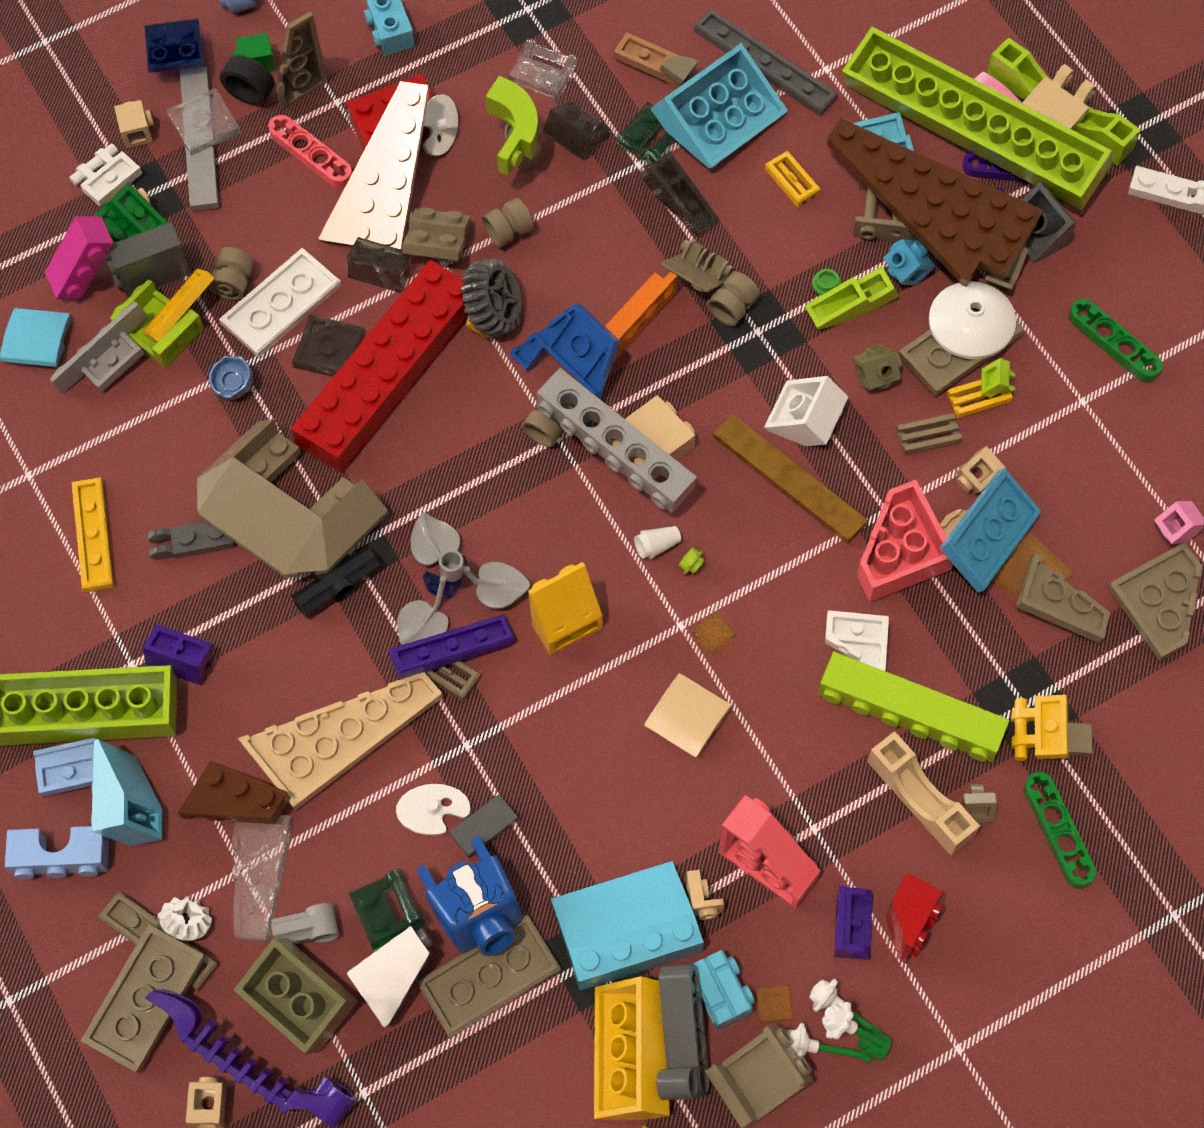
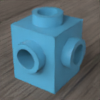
M899 240L890 247V251L883 257L889 266V273L899 280L901 284L916 286L935 268L927 256L928 251L926 247L917 240Z

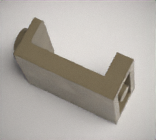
M768 1025L758 1037L722 1063L714 1064L705 1071L741 1128L752 1127L814 1082L810 1076V1073H812L810 1065L801 1055L797 1056L791 1047L793 1044L792 1038L783 1027L779 1028L778 1025Z

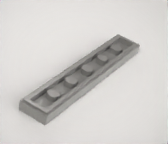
M207 66L181 69L180 81L191 211L219 208L208 69Z

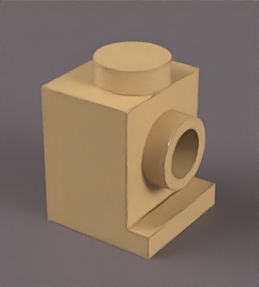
M985 446L979 449L955 472L959 476L956 481L965 492L969 493L972 491L976 494L987 486L998 470L1006 469V467ZM973 468H976L980 473L978 479L971 473Z
M201 1077L199 1082H189L186 1124L190 1128H225L224 1117L227 1087L223 1083H219L218 1078ZM207 1099H214V1106L209 1110L204 1109V1102Z

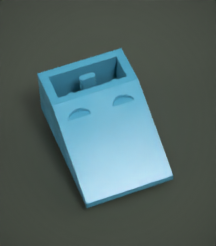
M99 739L94 740V754L92 757V832L130 847L162 840V808L137 757Z

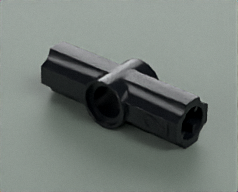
M365 546L340 564L338 563L329 573L318 574L317 579L291 595L292 600L301 614L307 619L332 601L341 602L347 599L355 591L356 585L381 569V564L371 549Z

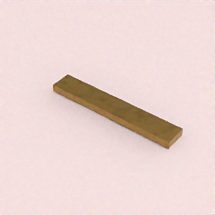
M734 414L713 433L715 440L846 544H849L867 525L868 520Z

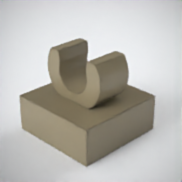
M971 784V794H963L962 806L977 823L994 822L997 807L996 794L985 793L983 784Z

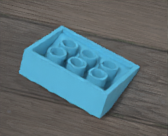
M742 43L650 108L665 131L709 169L788 112Z
M673 861L551 899L579 991L703 952L704 942Z

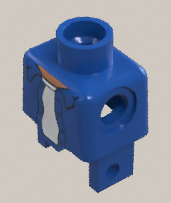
M477 836L470 841L479 860L478 863L468 864L462 861L449 868L446 879L438 885L435 884L425 864L416 870L427 891L426 898L435 918L456 949L464 953L478 947L484 956H493L503 952L514 942L516 934L512 927L522 921L523 915L515 892L498 857L495 855L490 856L482 840Z

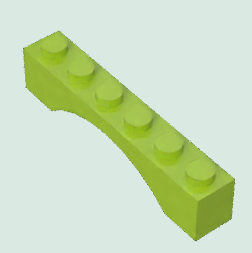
M1007 38L991 54L987 74L997 79L1023 100L1028 97L1045 76L1049 78L1037 64L1032 54L1010 38ZM1089 107L1088 114L1073 131L1112 150V163L1118 166L1134 150L1141 129L1119 114L1106 113Z

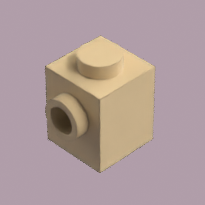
M141 100L129 101L114 106L120 133L126 148L153 142L149 128L154 126L150 109L144 110Z

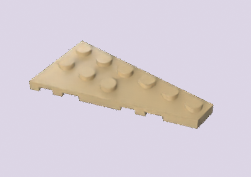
M425 672L389 683L385 688L371 693L369 691L361 693L352 700L328 705L295 717L294 721L277 727L273 725L265 728V731L250 737L246 735L238 738V740L273 785L289 794L291 798L288 803L295 811L441 700L443 694Z

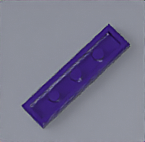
M503 614L389 649V656L400 680L513 645L515 638Z

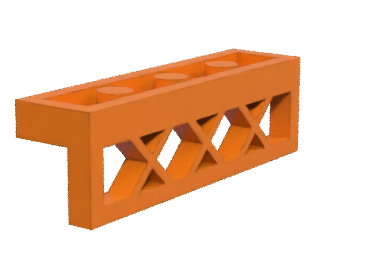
M670 271L665 278H662L654 272L606 324L605 327L620 340L614 361L677 294L676 274Z

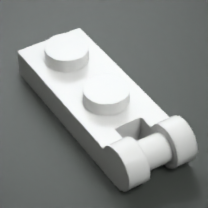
M1135 167L1127 194L1195 213H1204L1203 180L1195 182L1144 167ZM1187 194L1194 195L1195 197H1188Z

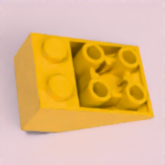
M583 562L576 566L569 565L563 568L559 575L549 580L543 579L538 581L528 591L532 627L549 655L603 627L602 613Z

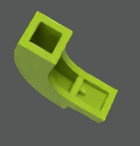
M498 76L485 98L487 113L506 121L513 128V132L497 155L499 172L509 176L513 168H517L521 164L523 156L533 159L539 142L538 117L534 102L527 92L516 83Z

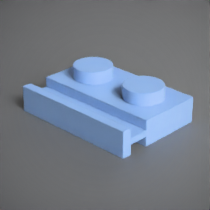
M95 738L33 751L36 763L38 792L41 797L92 786V757L94 754Z

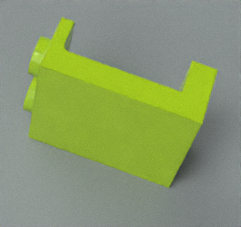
M149 279L143 285L138 286L126 302L117 306L110 317L112 322L125 307L130 306L136 301L148 317L128 336L146 355L165 369L204 330L200 316L190 309L182 315L158 342L146 337L143 334L144 329L169 302V299L158 292L154 283Z

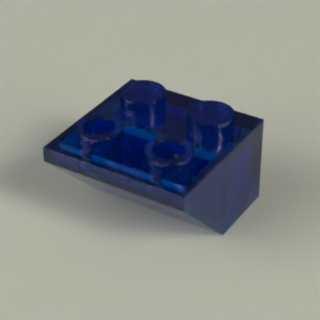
M198 18L144 25L149 73L204 66L206 62L205 42Z

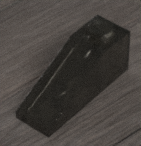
M671 151L658 158L639 173L655 197L697 237L720 220Z

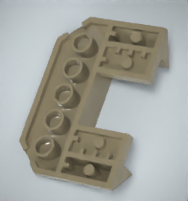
M275 419L258 421L197 478V514L204 521L285 578L298 577L297 573L314 571L316 575L327 574L388 515V510L363 479L354 485L342 477L310 509L273 485L271 482L300 456L301 452L300 447L278 433Z

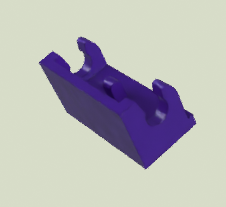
M156 624L142 647L147 667L171 665L176 677L198 685H202L205 680V666L211 667L212 643Z
M839 886L836 903L834 957L870 960L873 902L871 890Z

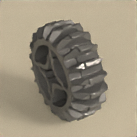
M487 258L474 262L468 269L464 270L465 277L461 278L463 287L460 288L463 294L461 301L465 305L464 312L469 315L468 321L474 323L475 330H480L482 335L497 337L510 333V331L515 330V326L520 324L519 318L523 316L521 307L524 306V303L521 301L523 294L519 290L520 283H517L515 280L516 274L510 273V266L504 265L502 260Z

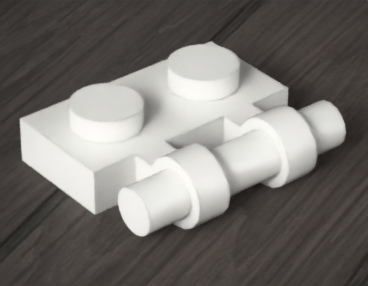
M112 143L105 149H99L93 159L86 164L82 163L76 168V172L69 177L75 186L85 180L80 185L82 191L100 207L107 203L127 183L130 184L142 174L141 168L124 152L121 151L113 158L118 153V149ZM104 165L102 168H100L97 172L94 173V171H96L99 167Z

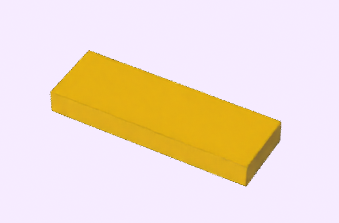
M196 269L144 329L143 334L150 340L158 342L213 281L214 277L208 271Z

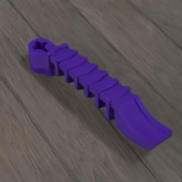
M163 989L151 991L145 998L170 1015L177 1028L178 1040L190 1046L189 1050L191 1052H198L204 1056V1060L207 1063L213 1062L222 1073H229L235 1077L234 1080L237 1083H244L250 1087L249 1091L253 1094L259 1093L265 1097L264 1101L268 1104L274 1103L283 1114L291 1109H308L321 1121L335 1128L357 1100L351 1091L328 1076H324L315 1090L305 1089L299 1085L291 1092L286 1088L289 1081L283 1076L273 1086L268 1082L274 1074L270 1068L264 1067L261 1073L257 1075L252 1072L258 1065V1061L254 1058L249 1057L244 1065L237 1062L243 1054V1051L238 1047H234L229 1055L222 1052L230 1041V1038L226 1035L221 1034L213 1045L207 1041L219 1026L215 1020L210 1019L198 1035L194 1033L202 1020L201 1009L195 1002L180 994Z

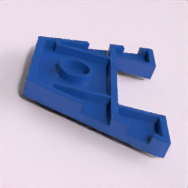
M575 303L550 321L548 326L540 332L532 334L522 345L513 348L509 354L525 370H532L547 350L587 390L601 399L620 340L582 304ZM587 421L584 424L590 426L593 421Z

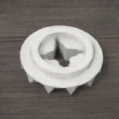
M186 896L183 900L174 897L170 903H164L159 915L161 927L168 935L179 940L189 941L199 939L209 931L212 917L209 916V908L202 907L200 900L192 902ZM184 912L187 913L190 918V920H188V924H185L184 917L182 916V913Z

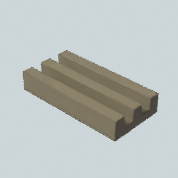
M954 413L900 424L896 428L904 455L954 445L962 441L961 433L958 432V424L955 423ZM951 432L950 436L913 443L909 445L907 443L909 441L933 438L934 436Z
M460 661L449 665L468 676V681L444 666L434 670L463 687L462 689H459L431 670L425 672L434 684L463 702L467 698L468 692L473 690L474 684L478 683L481 679V674Z

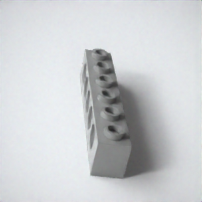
M561 368L537 391V408L544 416L548 418L552 416L560 423V427L570 436L575 435L589 452L592 454L598 453L605 459V463L610 469L623 473L628 477L629 483L639 491L644 490L651 496V500L659 508H666L673 513L695 489L697 476ZM565 403H572L576 407L573 409H565L562 407V405ZM595 421L598 423V426L591 428L587 427L584 423ZM617 439L621 444L612 446L607 441ZM633 457H640L644 460V462L641 464H634L630 461V459ZM662 475L667 480L659 483L654 481L653 477Z

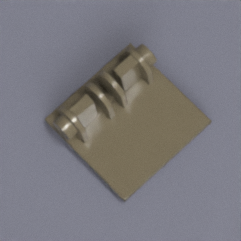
M687 239L681 245L683 253L660 263L668 269V272L671 271L678 278H684L691 282L692 287L701 292H710L723 286V282L734 270L730 261L717 255L715 252L709 255L710 250L708 248L704 249V246L696 241H689Z

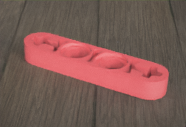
M277 115L269 121L268 127L271 138L331 186L337 189L346 187L352 175V169L348 162L290 117ZM298 140H306L308 142V145L304 148L294 147V143ZM318 155L328 157L327 161L322 164L315 163L313 159ZM334 170L339 174H343L345 172V176L338 175L336 177Z

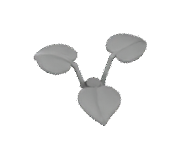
M423 512L417 519L412 531L411 552L414 559L423 566H432L439 561L440 584L433 607L425 601L416 600L409 602L401 609L397 619L399 642L401 645L447 632L448 617L444 613L437 611L440 607L447 581H458L465 574L472 583L478 584L476 589L478 600L486 607L492 609H502L512 605L529 590L530 583L520 571L501 562L483 564L479 569V579L470 572V568L464 566L463 556L458 551L460 546L458 532L448 523L435 519Z

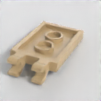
M1063 64L1052 81L1045 76L1022 104L1074 130L1089 112V107L1085 104L1095 94L1093 90L1095 85L1086 79L1074 96L1063 88L1072 80L1073 76L1071 73L1073 69Z

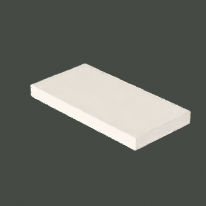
M301 248L219 318V321L223 327L260 358L342 287V284L336 276Z

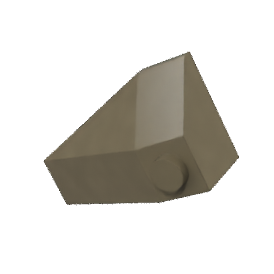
M311 11L294 20L286 27L276 88L279 104L283 110L328 83L314 15Z

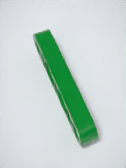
M1078 299L1072 304L1068 317L1073 326L1138 380L1150 383L1159 377L1163 364L1155 353L1092 301ZM1085 310L1088 312L1087 315L1083 314L1082 316L1077 314L1078 311L1083 312ZM1100 326L1108 327L1112 335L1108 337L1101 336L1096 329ZM1122 344L1129 345L1133 348L1134 353L1124 355L1119 351L1118 346ZM1140 355L1141 358L1137 359L1135 363L1134 361L1136 360L1137 356ZM1151 365L1153 367L1152 370L1149 369L1145 371L1143 369V366L1147 367Z
M1035 772L1029 775L1024 784V795L1066 882L1073 888L1084 889L1095 878V866L1052 778L1046 773ZM1035 781H1037L1039 785L1046 786L1043 791V796L1046 802L1043 803L1041 806H1039V803H1041L1043 799L1041 793L1039 792V790H1032ZM1049 808L1056 809L1061 815V821L1054 824L1049 823L1044 818V811ZM1061 837L1072 839L1075 845L1074 850L1071 852L1062 851L1058 847V839ZM1078 854L1080 855L1076 860L1078 868L1087 871L1084 880L1080 876L1074 877L1073 875L1076 866L1071 859Z

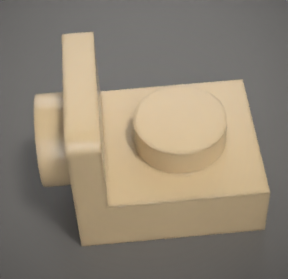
M700 870L687 871L685 882L688 900L695 917L699 916L701 920L718 917V913H723L724 899L704 901V899L709 898L707 880H701Z

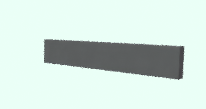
M712 9L694 25L695 33L725 53H728L742 43L768 82L820 117L838 99L837 92Z

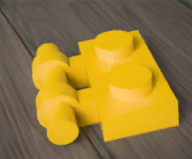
M1035 696V708H1027V700L1024 698L1015 699L1014 710L1011 711V721L1015 723V736L1011 737V748L1015 749V760H1027V749L1035 748L1037 759L1069 758L1067 696ZM1030 721H1035L1034 735H1027V723Z

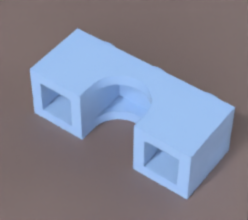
M92 826L71 827L68 845L63 850L54 853L46 851L47 838L40 829L7 830L5 868L17 879L28 880L33 879L34 875L44 874L50 878L66 877L67 873H78L80 876L93 877L97 876L98 872H108L109 838L92 832Z

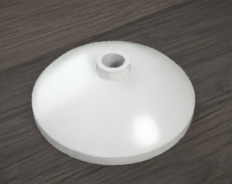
M970 281L967 287L961 283H956L942 290L934 299L929 312V327L937 343L949 353L965 359H984L998 354L1010 343L1016 328V314L1009 299L998 289L981 282ZM971 308L978 309L979 312H974Z

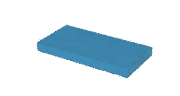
M1003 468L997 471L939 549L977 593L984 591L1042 511L1010 473Z

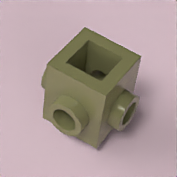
M884 345L870 346L866 349V352L852 357L858 382L868 390L874 388L884 389L891 386L892 382L901 379L899 369L902 367L900 357L897 352Z

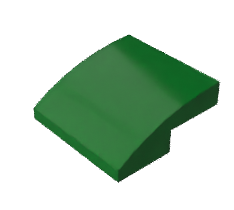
M129 183L123 186L94 215L102 217L113 243L168 223Z

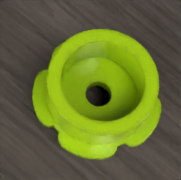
M691 547L677 565L684 570L683 574H687L688 571L694 574L704 562V559L700 557L703 553L702 550L699 552Z

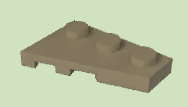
M1034 552L1029 558L1016 607L1100 643L1105 637L1111 613L1083 590L1073 588L1064 580L1065 576L1057 569L1052 571L1041 562L1043 558Z

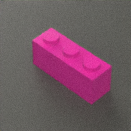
M75 216L45 271L56 299H82L112 247L113 241L102 217Z

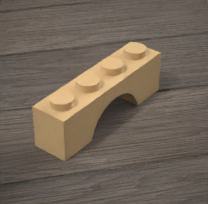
M895 731L871 749L867 762L950 856L954 855L975 838L980 825L959 802L949 800L934 787L922 771L916 754Z

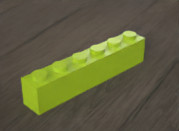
M834 651L818 694L822 695L823 699L832 704L842 703L850 706L854 712L860 715L868 716L870 714L878 717L888 726H900L910 730L911 734L918 738H931L939 741L940 745L949 750L959 749L969 753L971 758L980 762L989 761L993 763L1009 723L1007 718Z

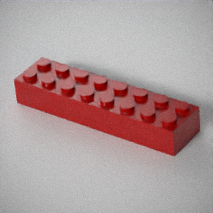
M432 260L428 261L291 427L297 446L340 473L345 471L467 320L468 313L464 312L465 305L461 301L463 294L460 288L463 287L459 276Z

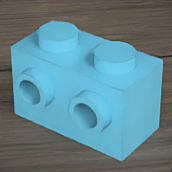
M366 0L368 9L364 10V16L367 25H373L374 30L371 33L375 46H381L384 56L415 47L413 30L401 0Z

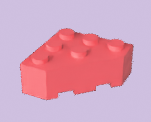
M917 480L910 481L888 491L861 558L857 579L869 602L952 570V562L939 549L947 537Z
M745 795L722 824L719 853L796 909L818 881L820 875L818 865L795 842L793 835L784 829L769 812L770 809L764 802L757 798L752 800Z

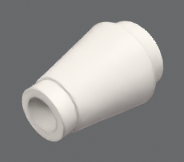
M676 526L643 530L640 532V535L634 538L635 547L641 558L648 557L652 559L680 543L681 535Z

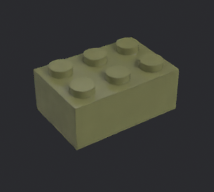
M273 938L234 989L239 996L305 1054L319 1053L359 1001L287 938Z

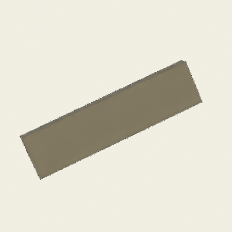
M119 891L98 916L103 922L134 945H137L149 924L166 933L161 927L159 920ZM177 939L178 941H180V942L186 944L187 946H189V947L195 949L196 951L202 953L200 950H198L197 948H195L193 945H191V944H190L189 942H187L186 940H179V939ZM207 956L190 986L199 992L219 965Z

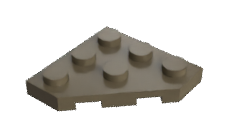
M1185 542L1110 582L1107 587L1159 661L1185 648L1189 639L1190 623L1194 613L1202 565Z

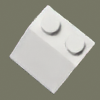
M828 376L788 380L764 428L771 433L804 446L826 445L832 436V431L839 417L843 413L848 396Z

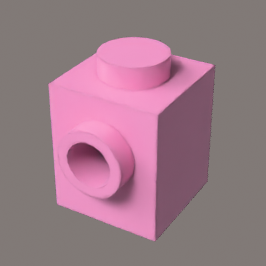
M1176 501L1154 519L1164 537L1171 544L1187 543L1204 529V517L1192 501Z

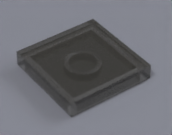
M309 315L292 361L293 368L333 377L361 344L365 334L364 327Z

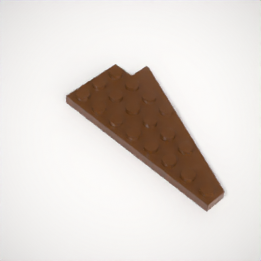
M840 118L828 137L827 145L965 287L970 283L978 267L1005 279L1042 217L1043 210L842 118Z

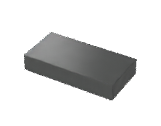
M498 794L452 829L449 834L470 859L475 855L471 839L479 836L486 846L519 821V819Z

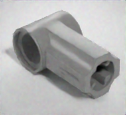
M332 903L312 905L306 908L305 912L271 919L273 937L287 938L294 945L308 941L312 943H325L339 937L334 905Z

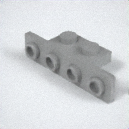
M134 301L130 306L125 307L109 325L103 327L88 344L82 346L67 363L55 371L50 377L52 383L62 393H65L85 375L101 392L109 387L145 354L128 336L148 317L141 306Z

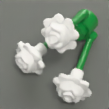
M823 979L820 980L813 987L809 998L814 1002L813 1010L815 1012L827 1008L825 1016L822 1018L824 1028L827 1030L826 1037L829 1039H839L844 1032L849 1034L855 1033L859 1035L857 1047L861 1048V1050L857 1051L820 1044L819 1040L809 1039L804 1023H800L796 1030L788 1031L793 1041L791 1047L797 1056L801 1055L803 1057L807 1052L817 1053L821 1051L859 1058L867 1063L872 1058L882 1061L889 1051L891 1037L882 1033L880 1028L870 1024L852 1011L851 1003H844V1000L837 996V988L835 986L838 981L836 979H832L831 982Z

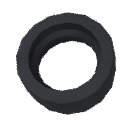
M242 55L230 57L219 76L220 82L227 92L241 102L255 106L265 103L275 85L273 76L262 64Z

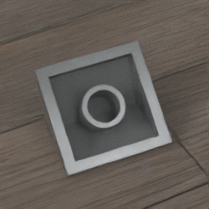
M1039 182L1022 199V201L1043 210L1042 217L1024 246L1029 248L1027 255L1034 263L1068 246L1076 222L1045 184Z

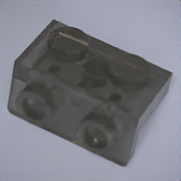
M569 101L550 110L543 129V133L582 160L588 159L592 147L608 139L611 129L604 125L600 119L590 116L581 110L579 105Z

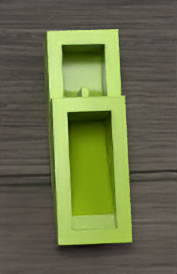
M881 266L856 280L855 276L804 306L817 329L820 330L867 314L895 300L899 295Z

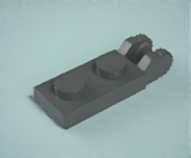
M206 521L170 527V529L160 528L147 533V540L151 543L172 541V546L161 545L150 549L149 555L153 560L172 557L178 559L234 547L233 540Z

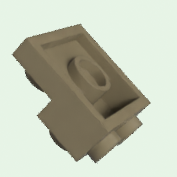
M428 207L415 208L409 220V231L402 244V253L458 261L469 238L470 216L463 215L458 211L446 213Z

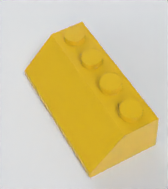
M640 976L595 987L594 1119L648 1120L670 1116L669 1100H661L657 1091V1074L661 1069L667 1068L659 981Z

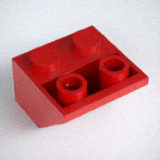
M909 873L904 877L886 915L899 960L903 963H906L909 955L916 958L929 933L924 930V927L931 930L943 906L942 903L938 902L942 894L941 890Z

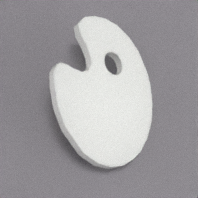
M444 94L432 97L427 103L424 126L430 129V135L424 142L423 149L431 156H439L447 152L457 134V108L453 100ZM438 135L441 136V141H440V142H438V140H437V136H438Z
M443 784L418 786L405 793L396 806V814L400 823L412 832L426 836H438L447 832L446 826L443 823L444 816L452 815L459 818H467L471 812L470 802L460 790ZM444 799H449L452 801V804L450 806H443L441 802Z

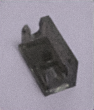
M357 237L347 255L348 278L401 293L404 288V276H409L411 254H403L401 249Z

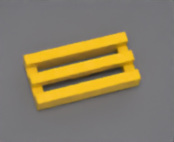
M788 151L765 164L767 173L797 208L802 206L803 201H810L813 195L815 197L820 195L821 189ZM783 161H785L788 164V166L794 171V173L800 178V180L806 185V187L809 190L806 191L804 189V187L798 182L795 175L792 172H790L782 163Z
M981 380L951 388L947 391L948 399L957 419L1010 403L1013 400V396L1011 393L1008 395L1001 394V396L960 408L959 405L982 400L986 397L981 395V391H979L981 390Z

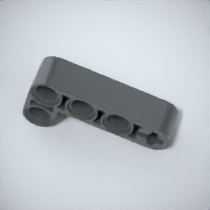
M695 964L663 966L659 971V988L667 1068L661 1069L657 1074L658 1095L663 1101L694 1099L706 1096L709 1092L710 1079L705 1073L708 1069L699 971Z

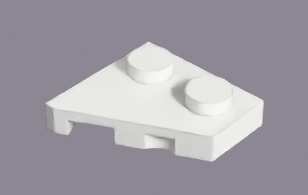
M828 610L825 643L852 659L885 671L889 616Z

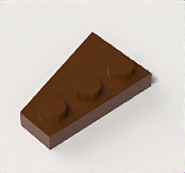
M210 761L178 811V814L182 819L206 817L208 820L219 821L220 818L237 819L239 822L275 824L291 797L284 790Z

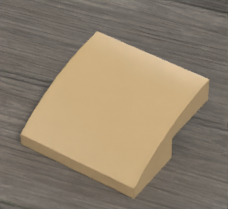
M679 673L663 694L644 725L698 758L713 732L718 730L732 705Z

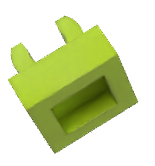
M999 358L982 368L981 395L992 398L999 393L1008 395L1015 391V387L1009 385V380L1015 377V373L1009 370L1010 361Z

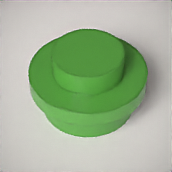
M831 269L820 270L815 274L812 281V287L819 295H823L841 284L840 277Z

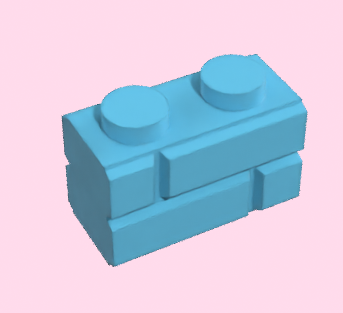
M720 950L705 959L693 963L699 971L702 1003L716 1031H720L752 1014L753 1008L751 1005L755 1003L754 997L747 985L742 987L736 975L740 974V971L732 956L727 958L724 951Z

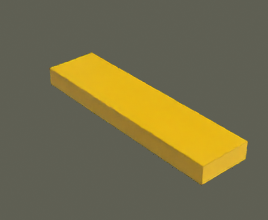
M99 477L72 482L82 589L86 593L114 588L103 480Z

